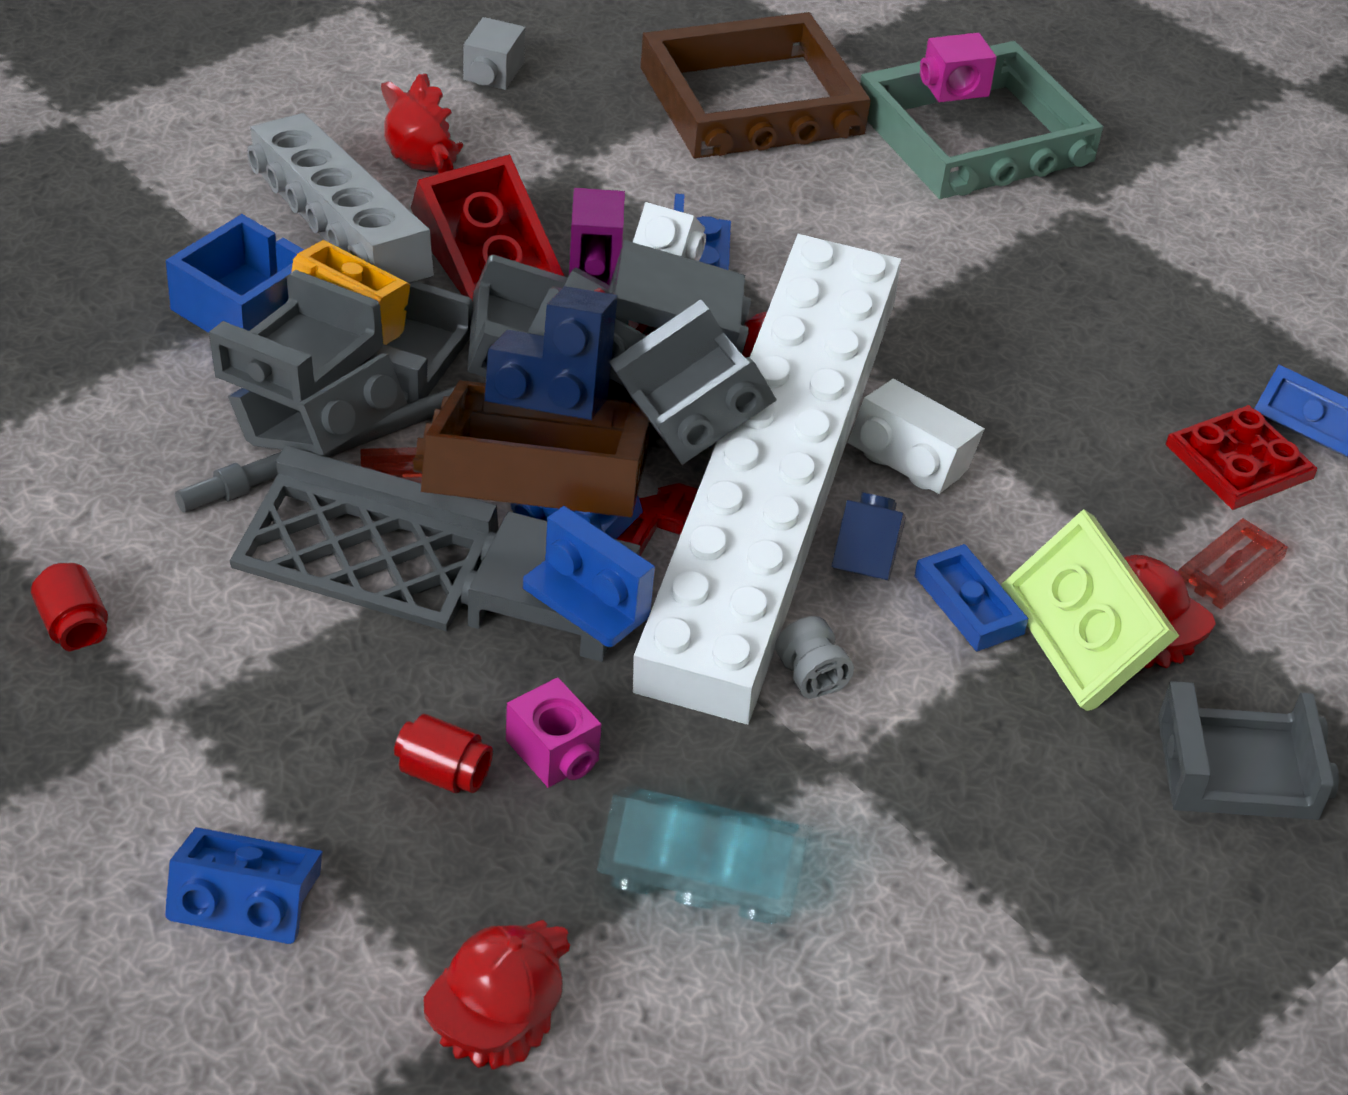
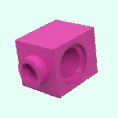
M979 32L928 38L926 56L920 62L921 80L924 85L929 87L938 102L990 96L997 57Z
M558 677L507 702L506 741L548 788L566 778L569 780L582 778L599 761L602 724Z

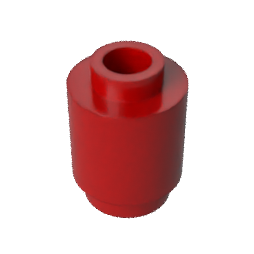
M57 563L44 569L32 583L31 596L50 638L55 643H60L61 647L69 652L101 642L107 634L108 613L87 569L76 563Z
M422 714L414 723L408 721L404 724L395 742L394 755L400 758L399 768L402 773L458 794L461 789L475 793L481 787L488 774L493 757V748L482 743V738L479 734L428 714Z

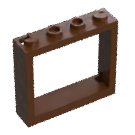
M810 12L643 33L640 68L694 159L717 155L720 157L725 154L752 150L763 151L773 147L809 144L816 141L865 135L871 99ZM800 42L799 45L793 46V43ZM804 57L830 97L705 113L682 73ZM702 142H705L707 147L713 146V148L701 150Z
M459 380L451 395L443 397L441 409H435L432 423H426L423 438H417L413 471L422 473L421 492L557 509L565 506L573 511L632 518L647 460L651 423L634 401L608 398L593 419L589 420L484 401L486 383Z

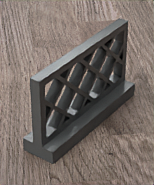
M285 445L276 460L278 475L230 559L231 568L448 631L462 605L461 593L468 572L470 570L478 571L481 565L483 545L490 531L498 532L499 530L497 505L474 498L421 492V483ZM285 496L308 502L311 511L284 521L281 520L277 512ZM344 514L361 518L364 526L338 536L334 535L328 523V520ZM319 524L326 540L297 551L289 535ZM397 529L413 532L417 539L416 542L388 552L381 538V535ZM281 538L288 552L287 555L268 562L252 557L258 546ZM371 539L379 556L350 566L342 550ZM451 544L470 549L466 559L446 567H442L434 552ZM334 553L342 569L324 577H318L308 574L304 564ZM425 555L433 571L404 582L396 565ZM387 569L395 584L391 588L373 593L363 590L358 580ZM455 579V582L452 586L450 581ZM438 585L442 586L447 596L440 612L417 606L412 598V595Z

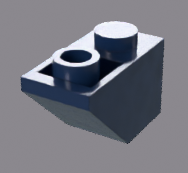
M862 492L860 502L847 500L831 567L887 581L890 580L906 521V516L903 512L895 511L897 503L894 499Z

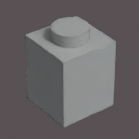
M482 17L464 43L463 80L506 90L524 63L525 27Z

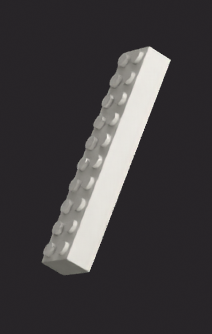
M797 234L750 355V358L759 368L777 401L719 439L715 445L634 653L633 693L749 724L775 651L776 640L783 628L895 303L901 258Z

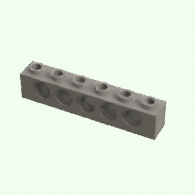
M301 113L250 126L252 145L248 146L247 154L253 172L261 174L269 183L272 191L279 193L288 202L291 210L294 213H299L308 222L315 234L319 233L327 242L408 283L434 276L430 229L306 114Z

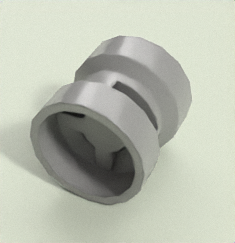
M808 616L791 623L780 633L775 644V650L786 668L794 671V682L801 694L807 699L840 691L848 684L854 672V665L845 650L835 645L836 638L826 620L818 616Z

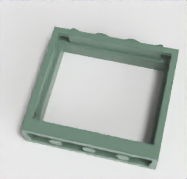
M1015 41L989 46L997 57L991 90L1006 87L1052 133L951 157L905 111L906 109L938 102L929 87L924 85L921 80V61L861 74L860 85L871 99L867 122L938 199L956 195L965 196L972 191L996 185L1006 186L1013 181L1033 176L1042 177L1053 171L1074 166L1083 167L1090 162H1094L1096 159L1103 126ZM959 167L957 171L950 172L951 168Z

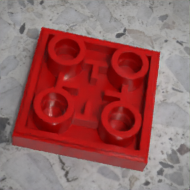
M1250 405L1168 434L1165 444L1232 510L1312 480L1318 469L1299 451L1295 444L1284 438L1265 420L1259 411L1253 409Z

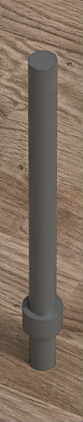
M456 386L406 404L322 456L331 457L433 418L435 409H441L443 397H449ZM281 452L244 466L233 463L215 470L212 478L175 491V499L180 510L187 512L223 497L229 502L249 494L250 487L276 478L278 475L276 460Z

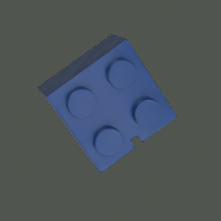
M241 214L166 259L170 309L208 333L222 321L250 331L288 301L287 275L292 272L293 259L297 253L304 249L285 238L276 241L275 232Z

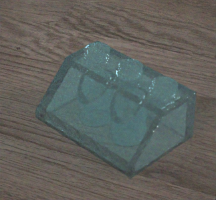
M629 785L613 795L597 873L613 876L611 886L621 890L649 894L650 886L653 885L675 890L674 900L685 905L711 909L713 908L714 900L739 905L738 915L741 917L775 924L777 923L778 915L791 917L794 910L813 827Z

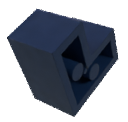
M564 286L547 304L544 336L506 330L488 349L484 401L592 420L608 399L611 370L609 361L612 360L618 295Z

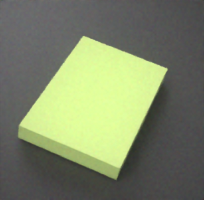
M1084 509L1001 584V587L1029 618L1027 627L1078 705L1086 711L1100 706L1179 637V634L1095 516Z

